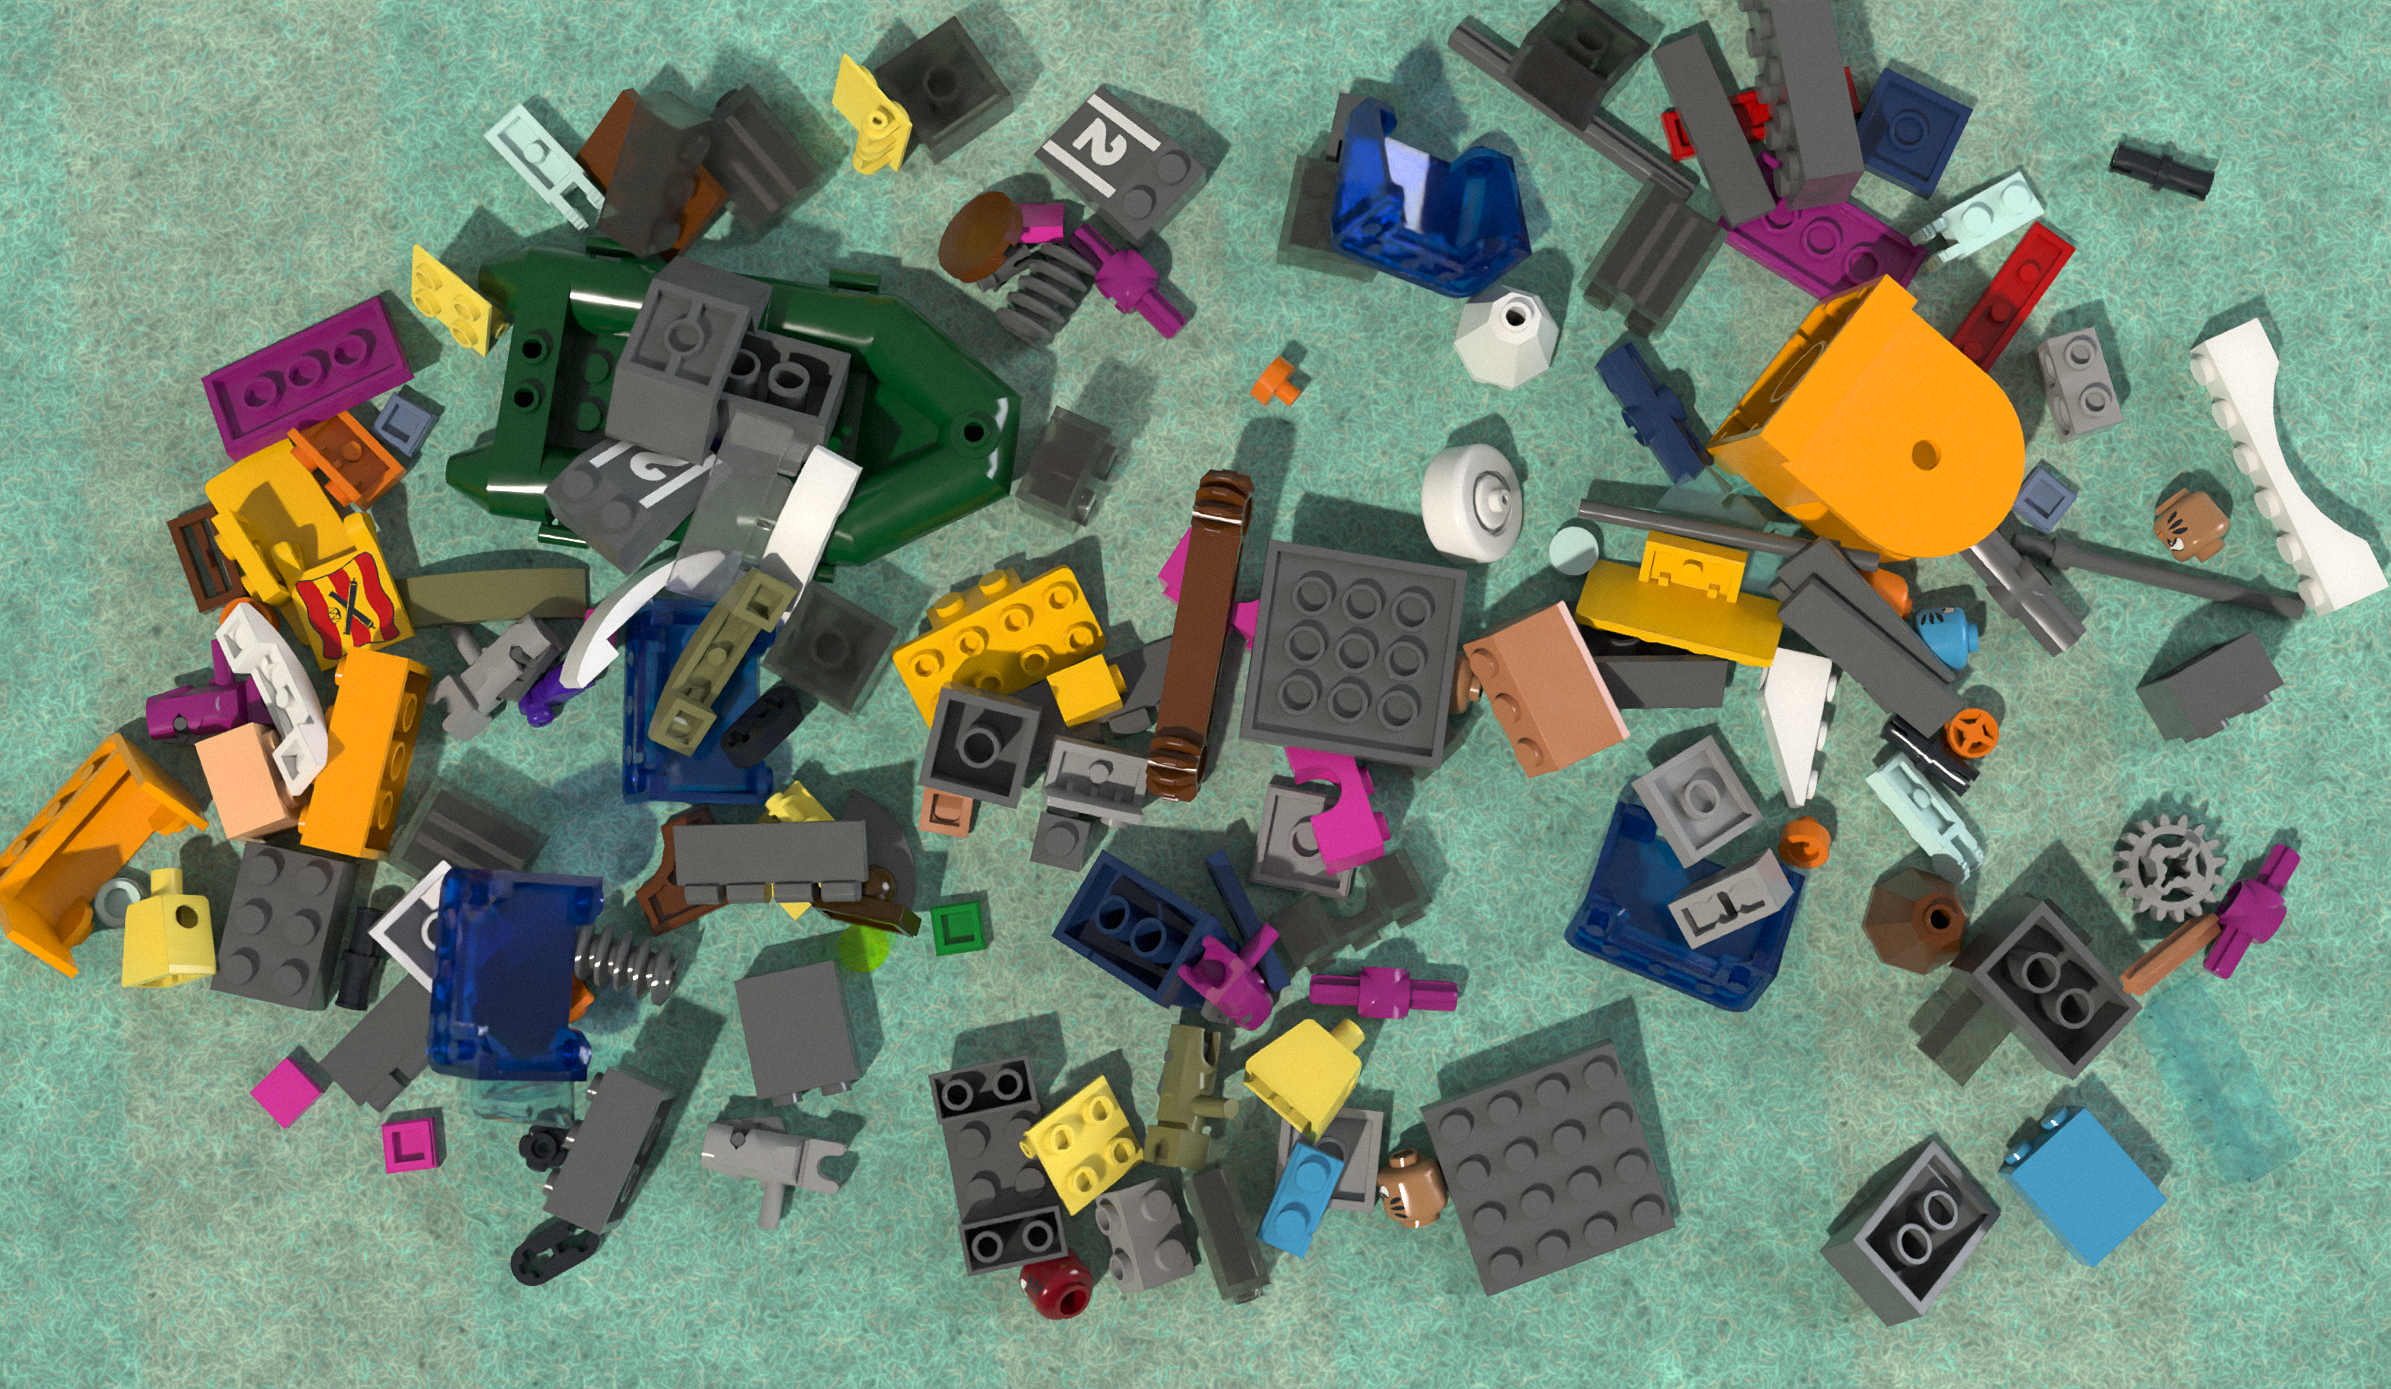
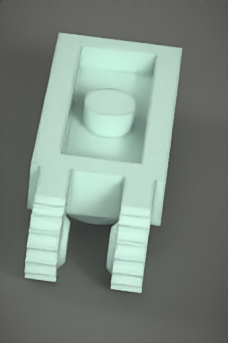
M520 103L483 135L552 209L556 207L580 233L584 232L589 225L586 223L585 217L576 208H572L564 199L576 187H579L586 194L587 200L603 213L612 206L587 179V173Z
M2019 171L1942 213L1933 222L1922 227L1908 238L1913 246L1916 247L1926 244L1942 233L1950 247L1935 253L1924 263L1929 272L1932 273L1956 259L1959 262L2036 220L2045 212Z
M1900 750L1865 779L1876 792L1879 799L1889 807L1906 827L1911 837L1922 846L1930 857L1932 856V868L1943 879L1951 881L1957 886L1963 884L1970 876L1969 873L1974 869L1977 870L1984 862V851L1981 850V846H1977V841L1966 830L1964 822L1925 776L1914 767V763Z

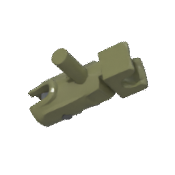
M1171 1025L1168 1050L1164 1053V1061L1166 1063H1164L1162 1075L1157 1086V1093L1160 1096L1157 1112L1158 1126H1148L1143 1152L1144 1161L1167 1167H1183L1202 1171L1205 1166L1210 1140L1209 1135L1202 1134V1128L1206 1124L1207 1117L1233 1119L1237 1116L1239 1106L1236 1100L1212 1097L1221 1056L1220 1032H1205V1028L1190 1025Z

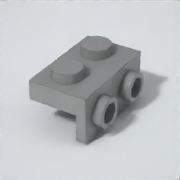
M1055 734L1041 788L1043 802L1045 805L1050 806L1052 812L1065 817H1078L1079 813L1099 816L1098 820L1113 827L1125 828L1128 823L1141 825L1144 815L1141 806L1147 787L1145 771L1148 765V754Z
M1168 1175L1152 1178L1118 1190L1104 1192L1095 1198L1097 1205L1096 1221L1099 1229L1105 1235L1111 1256L1109 1261L1110 1271L1122 1293L1145 1291L1195 1273Z

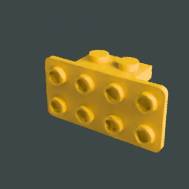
M286 438L245 457L206 483L205 492L219 513L211 518L219 531V534L214 536L215 541L229 560L237 559L246 573L241 577V581L247 592L256 602L263 600L265 603L278 607L300 642L311 646L285 579L272 559L270 548L282 541L296 542L301 549L306 571L355 552L357 549L345 529L343 519L314 474L310 473L290 453L295 445L292 440Z
M1655 530L1649 531L1641 569L1610 561L1597 560L1593 568L1589 570L1574 617L1578 623L1590 626L1596 630H1608L1637 637L1646 642H1658L1687 649L1696 654H1708L1737 661L1746 666L1763 668L1773 665L1784 623L1777 616L1778 608L1782 605L1780 601L1739 592L1748 552Z
M1059 565L1023 584L1014 567H1011L1005 571L999 569L989 572L979 580L977 585L961 593L951 592L939 598L932 608L926 610L933 629L896 647L892 652V659L927 726L931 730L941 687L947 680L1007 695L1025 689L1047 678L1046 676L1063 670L1102 650L1106 645V639L1069 566Z

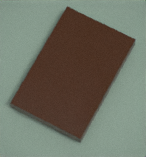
M634 88L622 90L574 158L667 263L671 262L676 256L683 257L729 197V194Z

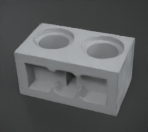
M2094 326L2047 339L2031 351L2060 444L2106 432L2124 421Z
M1768 848L1684 887L1667 906L1690 948L1694 949L1779 911L1794 891L1771 849Z

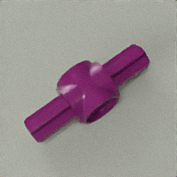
M1085 223L1073 232L1068 240L1069 245L1098 270L1095 277V286L1107 300L1112 297L1117 302L1114 305L1115 308L1123 314H1133L1137 311L1168 340L1175 337L1184 328L1187 322L1186 318L1157 290L1160 286V277L1142 256L1131 248L1128 250L1123 248L1120 251H1116L1090 224Z
M2276 843L2270 849L2253 879H2239L2229 888L2226 893L2230 897L2226 905L2220 903L2216 911V915L2220 918L2218 923L2223 929L2203 960L2202 966L2209 973L2225 980L2230 978L2250 943L2256 945L2263 944L2278 930L2287 912V907L2283 905L2285 900L2280 893L2300 862V856L2296 851Z
M1362 966V969H1359L1358 976L1312 975L1309 984V998L1313 1004L1357 1006V1014H1360V1017L1405 1019V1017H1408L1409 1009L1455 1011L1458 1001V988L1456 983L1449 981L1410 979V972H1407V969Z

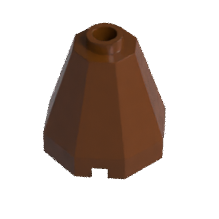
M1910 867L1872 887L1861 927L1866 937L1870 939L1881 963L1918 975H1926L1954 960L1962 952L1972 915L1953 882L1943 879L1942 876Z

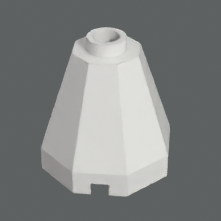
M1499 284L1464 304L1453 347L1472 380L1485 384H1494L1499 386V388L1513 391L1548 371L1559 328L1538 294Z

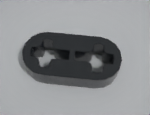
M775 687L763 694L723 733L720 739V748L735 768H751L763 761L801 724L805 718L806 709L791 687Z
M563 1220L525 1241L515 1249L510 1264L512 1273L520 1283L526 1286L544 1284L594 1256L604 1243L605 1233L597 1235L591 1232L592 1236L586 1240L588 1246L586 1251L580 1245L564 1251L560 1243L570 1238L574 1233L571 1227L573 1223ZM530 1248L535 1255L551 1248L555 1255L554 1258L542 1265L544 1272L542 1276L536 1270L527 1272L523 1264L529 1260L527 1251Z

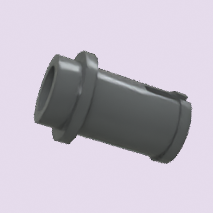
M1017 243L1015 247L1010 244L1003 253L1007 257L1004 264L987 278L976 281L977 286L983 293L990 289L994 293L999 291V284L1029 268V263L1033 258L1028 257L1031 253L1025 243Z

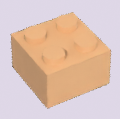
M251 722L195 743L227 839L262 843L297 830L301 811L306 804L311 802L313 792L309 785L301 795L291 796L272 755L283 742L278 730L275 728Z

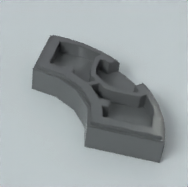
M851 789L840 820H865L868 865L878 864L891 871L897 883V897L893 903L905 905L913 911L917 892L916 864L904 832L894 817L878 802L859 791Z

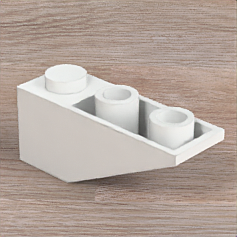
M1777 647L1773 665L1768 668L1762 667L1756 703L1787 807L1795 809L1804 806L1805 799L1811 800L1816 789L1818 772L1811 768L1815 750L1821 751L1825 743L1827 722L1821 721L1824 702L1830 703L1833 699L1837 684V674L1831 673L1833 661L1829 658Z

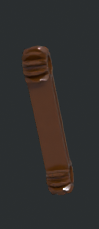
M1210 469L1200 479L1199 489L1196 491V499L1192 507L1193 515L1190 522L1192 530L1155 735L1151 740V748L1147 756L1148 765L1145 771L1148 791L1152 795L1163 797V800L1177 803L1179 801L1191 802L1197 796L1201 789L1202 780L1205 778V769L1208 764L1210 733L1246 536L1249 534V526L1253 518L1252 511L1255 503L1253 499L1255 488L1250 476L1238 474V471Z

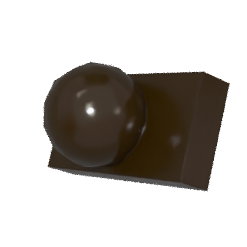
M878 864L868 865L869 880L861 882L862 895L860 901L824 902L821 897V887H819L818 901L809 902L814 909L827 919L908 937L917 936L922 921L905 905L893 903L897 897L895 877L888 868Z

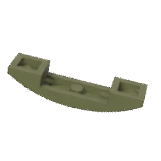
M754 567L722 596L691 637L669 676L656 706L647 734L651 740L691 757L717 718V715L711 709L712 704L761 628L770 633L772 632L797 593L793 586Z
M585 568L486 570L394 580L413 630L441 628V625L517 621L529 612L536 620L542 619L543 621L582 619L586 617L588 609Z

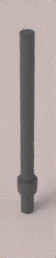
M1581 498L1578 518L1647 531L1655 530L1680 537L1788 557L1794 556L1814 542L1812 540ZM1827 538L1855 569L1877 572L1880 553L1840 546V540Z
M2014 533L2010 540V544L2020 555L2045 560L2048 567L2065 571L2070 567L2079 568L2296 620L2301 619L2305 610V602L2302 600L2076 548L2075 542L2054 537L2050 542Z

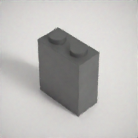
M828 960L734 981L758 1100L771 1098L773 1107L803 1101L801 1091L821 1087L822 1097L852 1090L850 1080L862 1078V1072L839 960Z

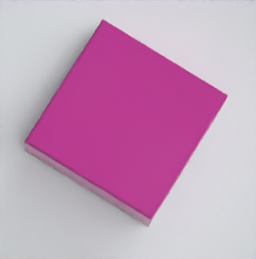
M1016 203L1022 210L1024 220L1018 243L1063 242L1065 223L1064 203Z
M286 1057L250 1092L284 1129L290 1128L325 1093L292 1057Z
M435 1117L381 1124L386 1174L440 1167Z

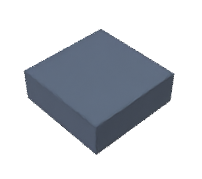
M394 391L369 433L414 459L439 417Z
M2039 465L2021 485L2011 510L2045 536L2052 530L2078 495Z

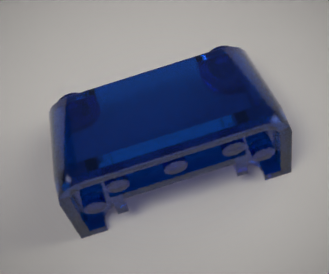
M1368 96L1348 114L1327 228L1332 252L1435 293L1455 299L1474 296L1532 255L1513 157L1485 146H1476L1465 151L1463 155L1452 163L1388 137L1397 126L1398 121L1395 109L1388 103Z
M653 598L648 600L626 621L622 744V794L625 804L649 806H761L766 804L767 796L771 795L774 778L772 768L766 766L764 760L751 768H735L720 748V739L723 733L756 702L757 659L765 655L767 648L773 647L776 639V626L771 633L761 628L711 706L717 718L693 755L689 757L651 740L647 734L656 706L673 668L691 637L717 602Z
M1618 800L1610 813L1564 932L1566 942L1585 954L1729 1012L1748 1011L1777 977L1806 876L1791 871L1786 865L1778 862L1794 891L1783 907L1775 913L1691 949L1667 905L1684 887L1727 867L1703 858L1684 869L1671 846L1655 838L1658 825L1649 811L1642 806L1627 804Z
M454 867L447 871L441 883L427 1038V1058L432 1071L441 1075L476 1081L587 1082V1070L592 1058L591 1045L581 1030L569 1027L576 930L577 926H590L597 916L601 914L604 907L603 877Z

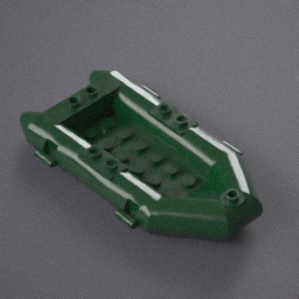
M589 234L586 240V252L531 245L485 261L479 269V291L515 315L495 439L494 441L450 455L446 465L445 479L449 486L493 516L541 522L538 531L539 543L582 549L590 548L585 541L568 527L552 524L555 517L543 490L580 454L608 438L605 434L617 364L653 277L668 264L638 259L639 242L635 240ZM596 255L623 259L620 262L598 260ZM831 268L829 286L734 273L772 285V293L757 329L851 354L846 394L826 449L862 467V470L846 509L837 517L822 553L827 554L828 563H818L811 581L834 584L838 564L861 567L1010 496L1024 397L905 298L898 295L880 293L881 275ZM838 289L867 292L864 297L837 292ZM738 444L736 451L725 449V451L715 453L728 463L733 471L665 540L765 553L780 514L806 462Z

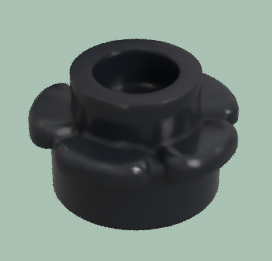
M547 1122L532 1125L529 1128V1133L523 1135L519 1142V1153L521 1157H525L526 1166L540 1173L547 1171L548 1168L553 1169L555 1166H562L568 1155L567 1148L564 1147L567 1135L560 1127L553 1128ZM541 1143L548 1145L546 1152L540 1151L539 1146Z

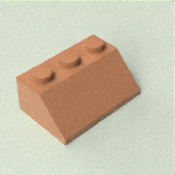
M1564 600L1503 620L1462 645L1470 661L1471 669L1478 677L1492 705L1493 713L1501 723L1514 749L1515 757L1523 767L1528 778L1559 771L1631 736Z

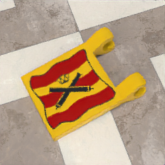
M356 512L346 516L343 521L345 529L357 551L307 571L305 570L301 549L296 542L282 541L270 548L272 559L285 579L321 672L337 667L340 659L343 656L347 657L349 646L378 651L416 636L379 545L374 521L368 513Z

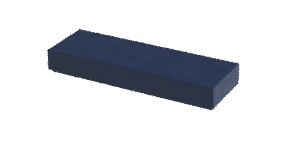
M1222 849L1208 856L1205 859L1204 865L1246 945L1262 925ZM1271 946L1257 962L1256 967L1264 978L1269 991L1275 993L1291 985V982Z

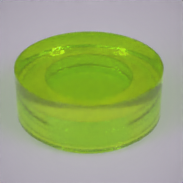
M857 925L849 926L842 933L838 944L839 955L843 963L851 970L857 972H871L878 969L886 961L890 950L889 940L884 931Z

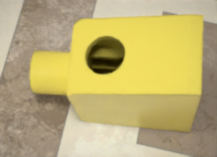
M163 868L152 870L151 897L129 904L126 910L122 987L171 988L216 974L209 900L201 895H183V874L181 869Z
M1346 1018L1330 1033L1314 1020L1305 1019L1246 1061L1243 1084L1315 1144L1324 1134L1359 1081L1362 1062L1352 1052L1365 1040V1036L1353 1021Z

